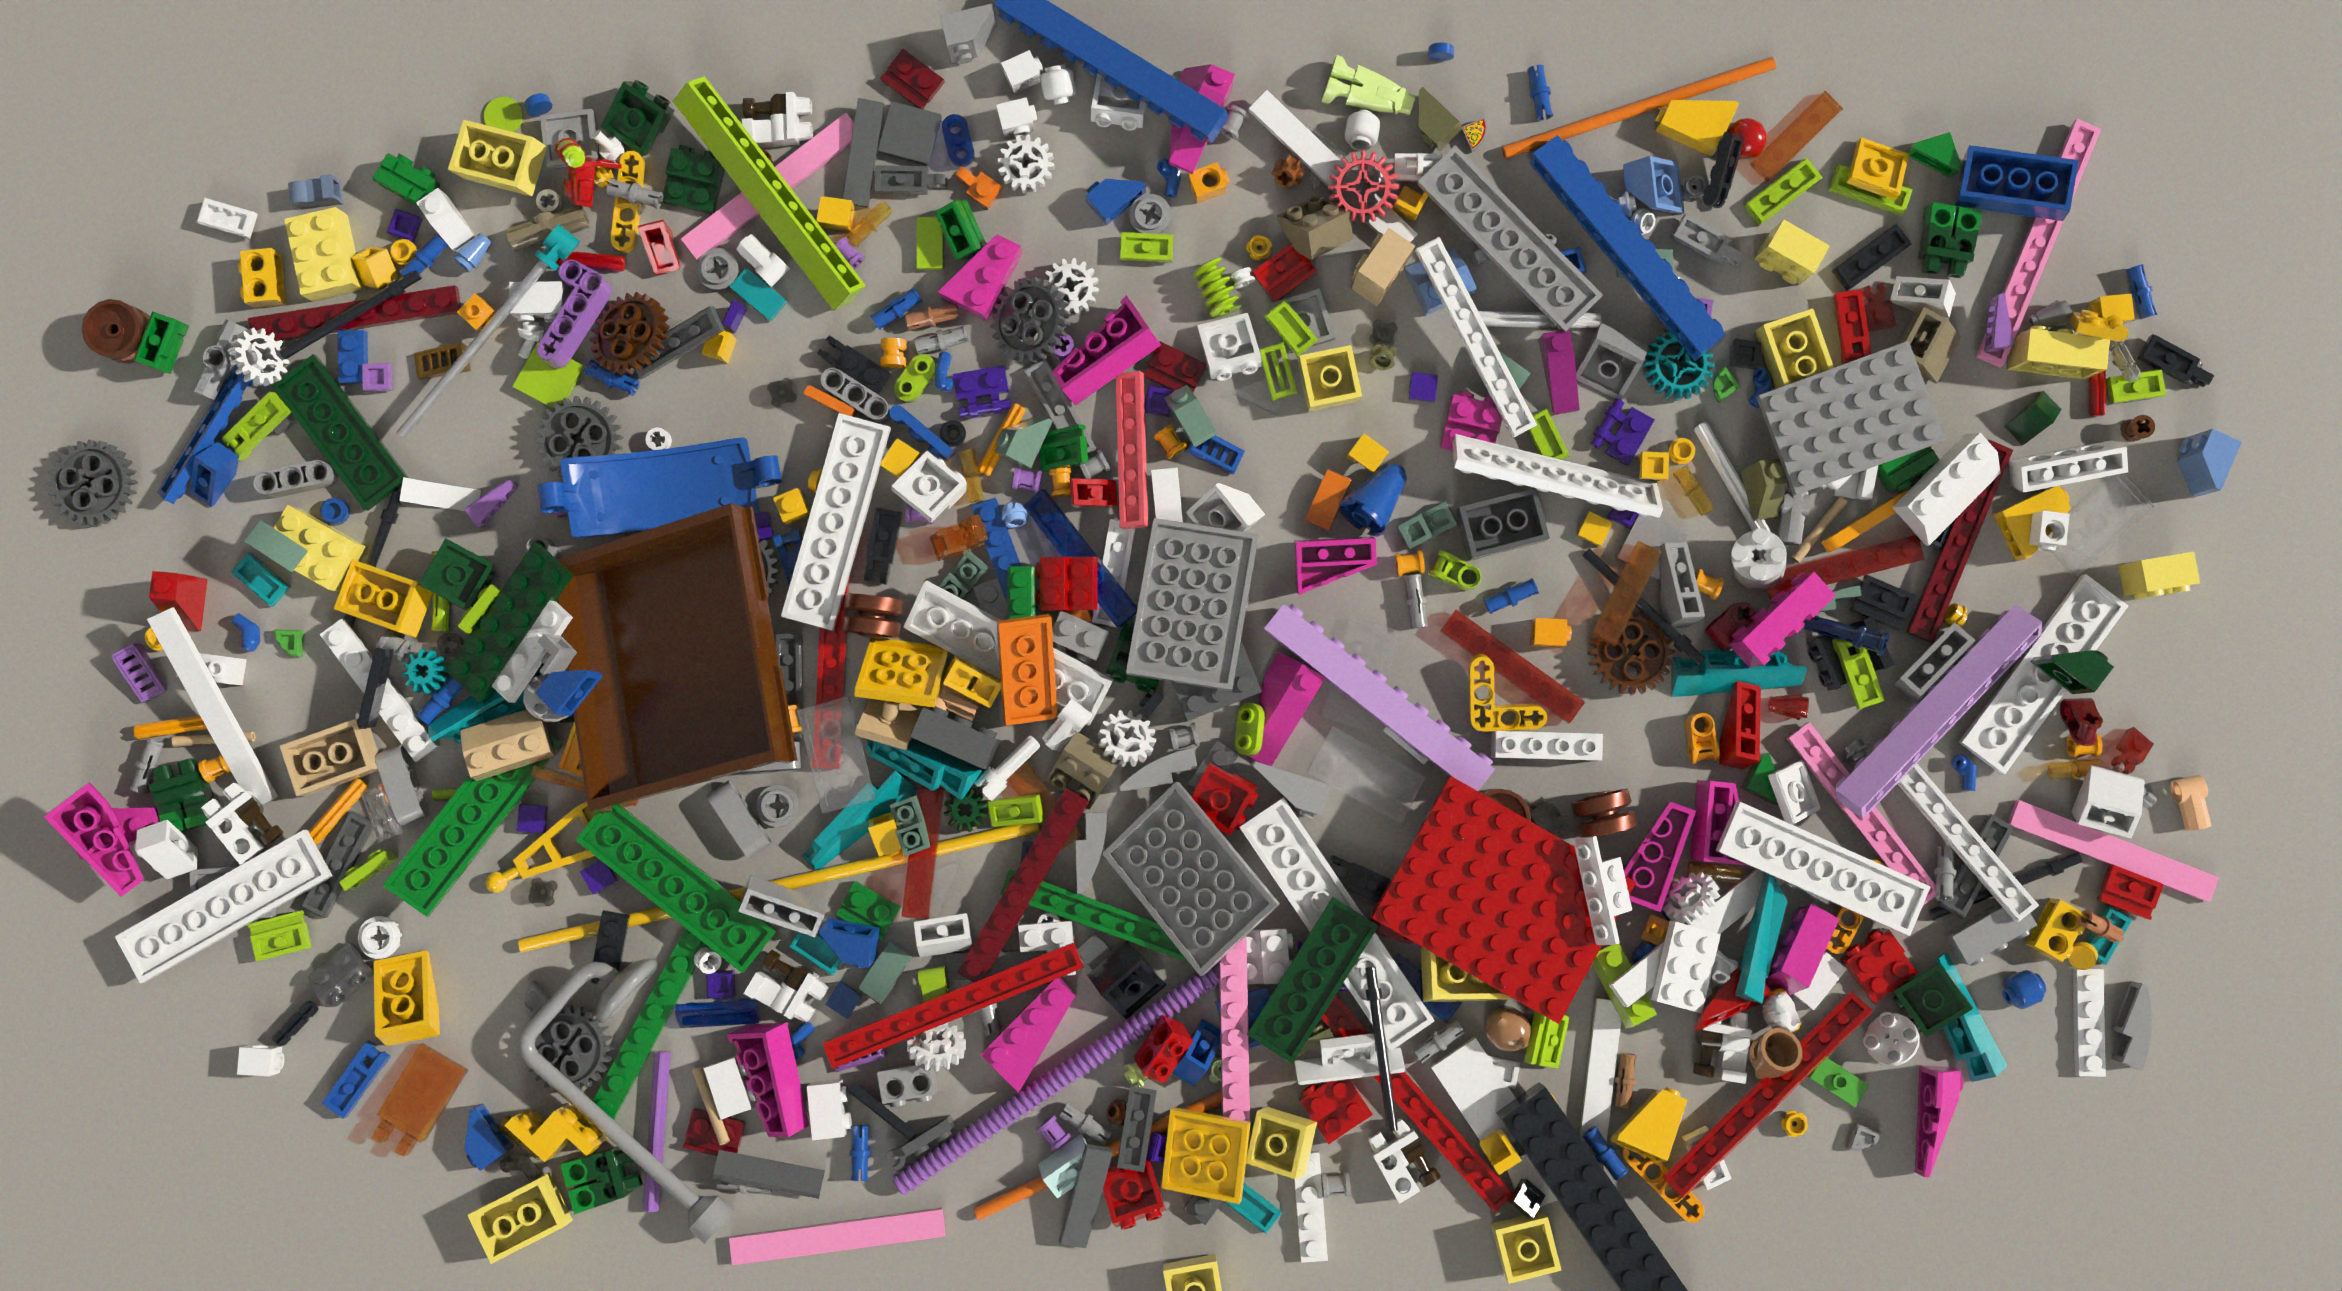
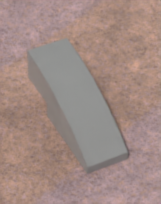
M1195 748L1177 751L1144 766L1120 786V792L1173 784L1172 773L1198 769Z
M1107 812L1085 813L1086 839L1075 840L1077 894L1084 893L1099 864L1107 831Z
M2130 981L2111 1029L2121 1034L2111 1059L2141 1071L2144 1069L2151 1041V1000L2147 985Z

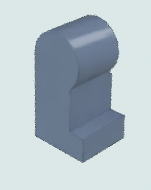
M331 174L321 175L320 178L308 179L307 181H292L288 183L290 205L293 207L309 208L343 204L341 181Z

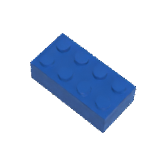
M1969 145L1963 157L1955 206L2064 221L2071 209L2079 160Z

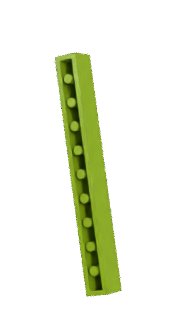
M703 76L686 82L672 102L833 311L851 303L866 287L864 282L707 78Z

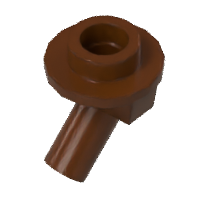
M1115 1099L1110 1103L1107 1108V1119L1111 1125H1124L1127 1102Z

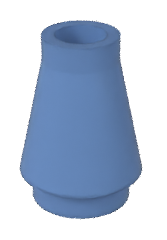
M479 233L475 238L456 250V255L453 259L463 269L471 272L473 268L477 269L492 242Z

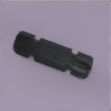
M306 1001L299 1008V1011H296L282 1025V1029L272 1036V1040L280 1047L286 1045L291 1040V1037L295 1036L309 1021V1018L318 1012V1006L312 1001Z

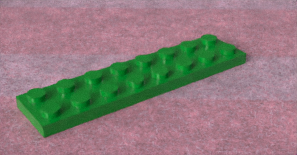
M549 734L554 753L556 754L563 743ZM553 757L479 781H475L469 775L382 886L429 918Z
M620 804L612 806L611 812L604 814L597 812L575 839L741 973L746 971L778 931L767 921L738 912L740 900Z

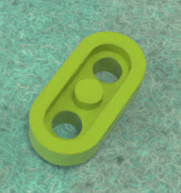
M926 354L915 356L897 379L894 391L902 402L912 403L916 401L934 378L936 363L930 356ZM921 363L927 364L925 371L918 370V366ZM910 384L912 389L910 392H904L903 386Z
M1245 703L1238 710L1235 748L1241 755L1254 756L1262 747L1265 712L1259 704Z

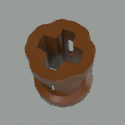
M2139 415L2134 419L2126 420L2120 427L2121 436L2128 442L2150 437L2155 431L2154 420L2147 415Z

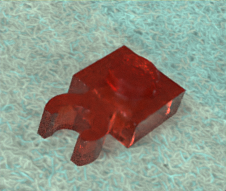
M1884 283L1877 285V295L1871 292L1870 285L1863 288V296L1869 301V304L1864 305L1868 332L1896 326L1892 302L1890 300L1884 301L1883 299L1886 293Z
M2135 727L2127 729L2116 747L2121 755L2114 757L2111 765L2114 767L2122 762L2125 766L2122 773H2132L2136 765L2143 763L2154 743Z

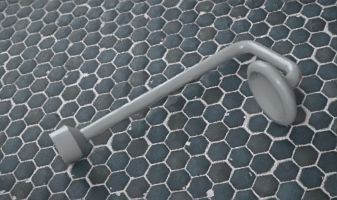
M653 958L636 961L628 965L620 973L606 963L591 962L584 964L573 972L525 1025L519 1037L518 1047L520 1055L533 1071L689 1210L688 1230L705 1244L732 1214L734 1209L719 1195L704 1196L702 1198L697 1196L536 1049L535 1040L537 1036L587 981L592 978H600L608 984L601 994L596 1008L597 1021L604 1023L611 1019L638 992L657 968V961Z

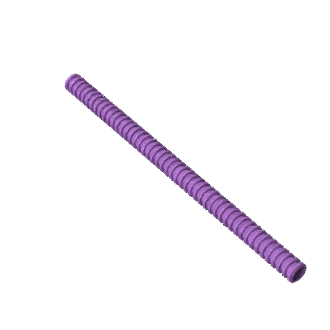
M1219 962L1204 976L1194 973L1192 979L1187 978L1186 983H1179L1180 987L1177 989L1173 987L1171 993L1166 992L1165 997H1158L1159 1001L1151 1002L1150 1007L1145 1006L1144 1011L1139 1010L1137 1012L1138 1015L1130 1016L1131 1019L1129 1021L1124 1020L1123 1025L1118 1024L1116 1026L1117 1029L1109 1030L1110 1034H1103L1101 1040L1097 1038L1095 1044H1088L1089 1048H1082L1080 1054L1076 1052L1074 1058L1069 1057L1068 1062H1061V1066H1055L1053 1072L1048 1071L1047 1076H1040V1080H1034L1032 1086L1027 1085L1026 1090L1021 1089L1018 1095H1012L1011 1100L1006 1099L1005 1104L1000 1103L997 1109H991L990 1114L985 1113L983 1119L979 1117L977 1123H970V1127H964L962 1133L958 1131L956 1137H949V1141H943L941 1147L937 1145L935 1151H928V1155H922L920 1161L916 1159L914 1165L909 1164L906 1170H900L899 1175L897 1173L894 1174L893 1182L899 1192L905 1196L908 1195L909 1190L914 1191L916 1189V1185H923V1181H929L930 1176L935 1177L937 1171H944V1167H950L952 1161L956 1163L958 1157L963 1158L965 1156L964 1153L972 1152L973 1147L976 1149L979 1147V1143L984 1144L986 1142L985 1139L993 1138L992 1134H999L1001 1128L1005 1130L1007 1124H1014L1013 1120H1020L1022 1114L1026 1116L1028 1110H1035L1034 1106H1041L1043 1100L1047 1102L1049 1096L1054 1097L1055 1092H1062L1064 1086L1066 1088L1069 1087L1070 1082L1075 1083L1076 1078H1082L1085 1072L1087 1074L1090 1073L1091 1068L1096 1069L1098 1063L1103 1064L1104 1059H1111V1055H1117L1119 1049L1123 1051L1125 1045L1130 1046L1132 1045L1131 1041H1138L1140 1035L1144 1037L1146 1035L1145 1032H1151L1152 1027L1156 1025L1162 1015L1172 1018L1174 1016L1173 1013L1181 1012L1180 1009L1182 1007L1184 1009L1187 1008L1188 1003L1193 1004L1194 999H1200L1203 993L1205 995L1208 994L1207 990L1210 988L1214 990L1215 985H1219Z

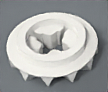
M376 916L366 920L358 932V944L361 950L367 956L375 959H382L393 955L396 949L401 946L400 938L402 934L398 928L399 924L391 920L390 917ZM379 930H381L382 934L389 935V938L382 941V945H380L379 940L370 938L379 934Z

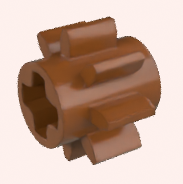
M1288 155L1285 160L1280 157L1278 158L1271 174L1275 176L1277 185L1279 184L1289 189L1293 184L1297 187L1300 185L1306 170L1302 168L1300 159L1298 160Z

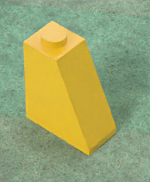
M1671 100L1666 108L1663 106L1660 108L1655 118V121L1658 122L1655 131L1712 157L1718 150L1719 141L1723 138L1724 132L1727 131L1739 103L1736 101Z
M2060 486L2050 487L1993 514L2015 561L2031 557L2039 547L2029 545L2032 513L2042 510L2068 513L2071 509L2069 496ZM2046 526L2045 533L2048 536L2052 530L2049 526Z
M1671 1088L1655 1091L1611 1136L1610 1142L1659 1163L1668 1161L1687 1099L1680 1097V1093Z

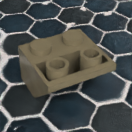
M1318 195L1309 197L1307 201L1297 206L1289 207L1285 212L1276 216L1278 223L1295 251L1311 260L1353 239L1350 211L1345 212L1344 208H1339L1337 204Z
M1923 307L1913 313L1897 345L1909 341L1922 377L1936 384L1956 349L1961 336L1948 319Z
M1076 732L1062 751L1045 782L1062 793L1068 788L1090 802L1086 808L1090 810L1114 773L1120 760H1117L1114 764L1111 763L1113 757L1111 755L1104 757V748H1099L1098 744L1081 733Z

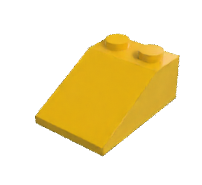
M352 559L333 609L388 629L417 637L433 592L419 586L417 581Z
M427 950L374 961L375 1036L386 1046L440 1035L439 1008L429 952Z

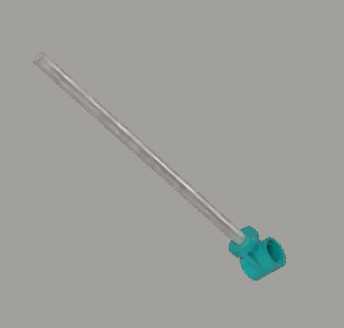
M560 224L553 229L542 243L547 248L543 252L538 249L534 253L540 259L399 428L396 432L399 436L406 439L545 270L550 267L556 271L559 268V265L556 264L557 260L560 258L565 261L580 243L579 239Z

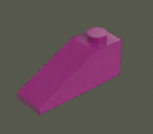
M1568 329L1566 332L1558 330L1543 333L1538 342L1553 416L1579 411L1575 356L1570 330Z

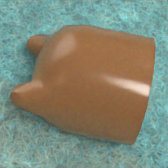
M1504 1005L1496 1007L1489 1012L1485 1018L1484 1031L1490 1043L1500 1050L1513 1052L1528 1046L1531 1026L1525 1014L1514 1007Z
M1782 1028L1771 1029L1760 1035L1749 1048V1061L1755 1070V1077L1758 1079L1782 1076L1796 1068L1802 1059V1047L1799 1040L1793 1033Z

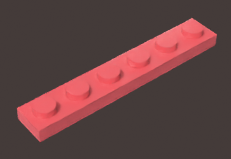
M1134 371L1121 373L1116 377L1120 528L1124 530L1148 527L1144 373Z

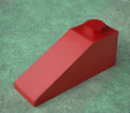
M1740 681L1734 683L1720 737L1719 765L1743 770L1760 761L1761 686Z
M1739 967L1730 974V979L1723 984L1693 1027L1695 1031L1760 1005V1003L1735 996L1741 974ZM1766 984L1763 1002L1771 992Z

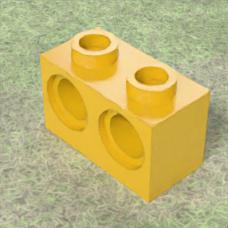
M273 248L240 251L241 260L238 261V269L242 275L243 285L240 287V294L244 303L254 308L286 305L282 254ZM260 261H263V266H262V268L257 271V270H256L257 264H258ZM265 286L264 294L258 296L260 288Z
M954 655L942 679L944 685L991 708L1001 689L999 678Z
M2049 898L2036 922L2037 926L2033 927L2024 944L2051 960L2063 962L2073 952V943L2077 936L2081 935L2085 930V927L2078 924V916L2080 915L2086 919L2088 917L2083 915L2082 911L2061 899ZM2066 913L2068 915L2069 920L2068 923L2065 926H2063L2061 919L2062 916ZM2054 936L2056 944L2053 949H2050L2049 940Z

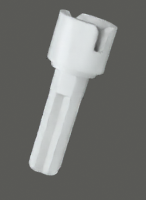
M1029 736L996 768L989 767L983 772L974 784L977 787L979 786L983 790L982 793L993 801L1007 787L1006 784L1008 782L1006 780L1040 748V744L1034 737Z

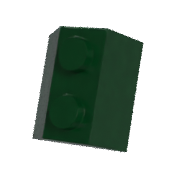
M2097 650L2033 657L2030 661L2071 694L2095 692L2114 668L2113 665L2107 662V656Z

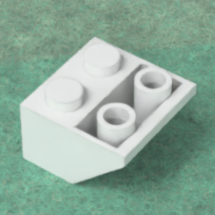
M2090 765L2071 813L2079 825L2132 838L2142 814L2145 781L2138 777Z

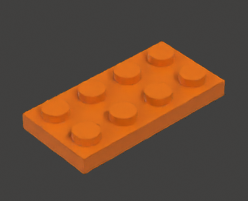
M1044 614L996 621L1003 723L1008 726L1057 719L1051 616Z

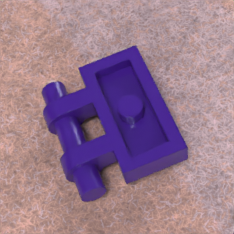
M1004 365L953 374L957 401L968 400V406L958 408L960 418L969 416L971 419L978 418L980 414L994 412V415L1001 414L1003 410L1011 408L1010 399L1000 400L999 394L1009 393ZM991 396L992 402L977 404L976 398Z
M1615 398L1612 405L1608 406L1604 412L1606 416L1601 425L1595 428L1593 432L1594 437L1590 444L1598 449L1603 441L1610 444L1605 454L1629 466L1655 419L1633 407L1629 409L1626 415L1623 414L1621 409L1625 403ZM1614 421L1621 424L1615 436L1609 432Z

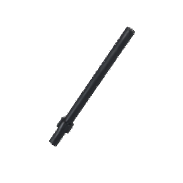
M415 270L399 280L397 278L387 283L388 287L279 350V353L286 360L392 296L398 297L406 292V288L422 279L420 273Z
M393 490L387 508L382 511L380 516L382 521L365 564L376 567L391 526L396 524L399 516L397 511L401 503V492ZM346 614L344 619L352 628L356 617Z
M1590 548L1582 555L1674 642L1673 646L1679 652L1683 651L1697 665H1700L1706 659L1691 644L1692 641L1685 634L1681 635Z
M2079 853L2062 859L2054 858L2047 861L2046 865L2018 875L2015 878L2021 885H2025L2048 875L2056 876L2063 873L2064 869L2082 863V858ZM1986 888L1982 889L1972 905L1993 896ZM1940 906L1929 910L1933 920L1951 913Z
M1376 966L1365 968L1368 989L1365 990L1366 999L1370 1001L1387 1132L1397 1131L1398 1126L1380 999H1383L1382 989L1378 987Z

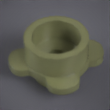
M1380 344L1373 345V355L1369 359L1370 365L1379 370H1387L1394 367V356L1397 355L1396 347H1386Z

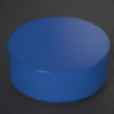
M1433 43L1428 47V58L1435 61L1451 60L1454 58V46L1449 43Z
M538 93L527 98L524 102V107L529 116L538 117L548 113L552 109V103L548 95Z
M330 498L322 504L320 514L325 522L341 525L349 518L350 509L345 501Z

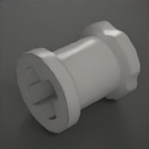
M1229 104L1227 107L1229 118L1220 133L1236 140L1239 137L1238 131L1243 121L1248 119L1249 114L1242 108Z
M1100 449L1096 451L1097 454L1088 458L1089 463L1079 465L1085 479H1091L1092 476L1104 470L1107 472L1111 470Z
M388 629L381 636L377 647L394 649L393 655L403 662L411 654L414 648V641L411 639L405 640L395 635L393 630Z
M1191 723L1190 727L1177 730L1169 729L1174 751H1178L1180 747L1193 744L1200 746L1195 723Z
M1348 1172L1337 1176L1321 1174L1323 1198L1338 1194H1345L1346 1197L1351 1196Z

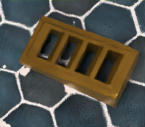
M460 342L414 353L417 379L444 376L453 365L452 354L456 353L457 360L467 348V345ZM442 355H446L448 366L444 367ZM434 356L437 357L438 368L434 369L433 363ZM422 358H427L428 371H424ZM470 362L461 371V373L471 371Z

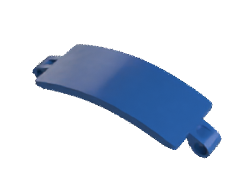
M743 437L652 451L565 458L560 461L563 483H543L537 485L541 513L568 512L572 537L587 538L640 533L730 503L745 508L751 506L753 507L754 514L759 512L755 489L780 484L782 479L778 456H763L751 461L748 441Z

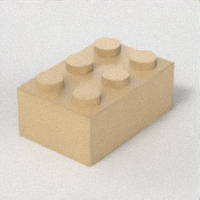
M1390 228L1387 229L1385 234L1379 232L1371 244V248L1368 251L1369 254H1364L1356 265L1354 275L1351 278L1354 281L1352 290L1377 307L1407 265L1415 245Z
M353 719L280 745L296 796H310L353 781L356 778L378 772L375 755L379 752L371 728L358 726V719Z

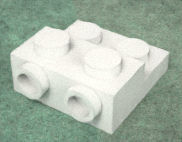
M1097 73L1091 106V121L1096 122L1100 127H1108L1111 124L1121 125L1123 129L1128 131L1142 128L1146 103L1142 100H1139L1138 103L1125 95L1126 91L1119 86L1117 89L1110 87L1103 81L1105 78Z
M1248 313L1197 325L1211 379L1217 378L1219 381H1225L1230 379L1232 374L1243 372V374L1249 375L1255 373L1259 367H1262L1261 354Z
M926 451L891 486V491L932 523L946 508L950 509L966 493L967 482L959 472L950 470L940 457L937 458Z
M1286 927L1252 930L1246 936L1247 985L1278 984L1292 960H1289L1288 950L1293 949L1292 933L1287 934Z

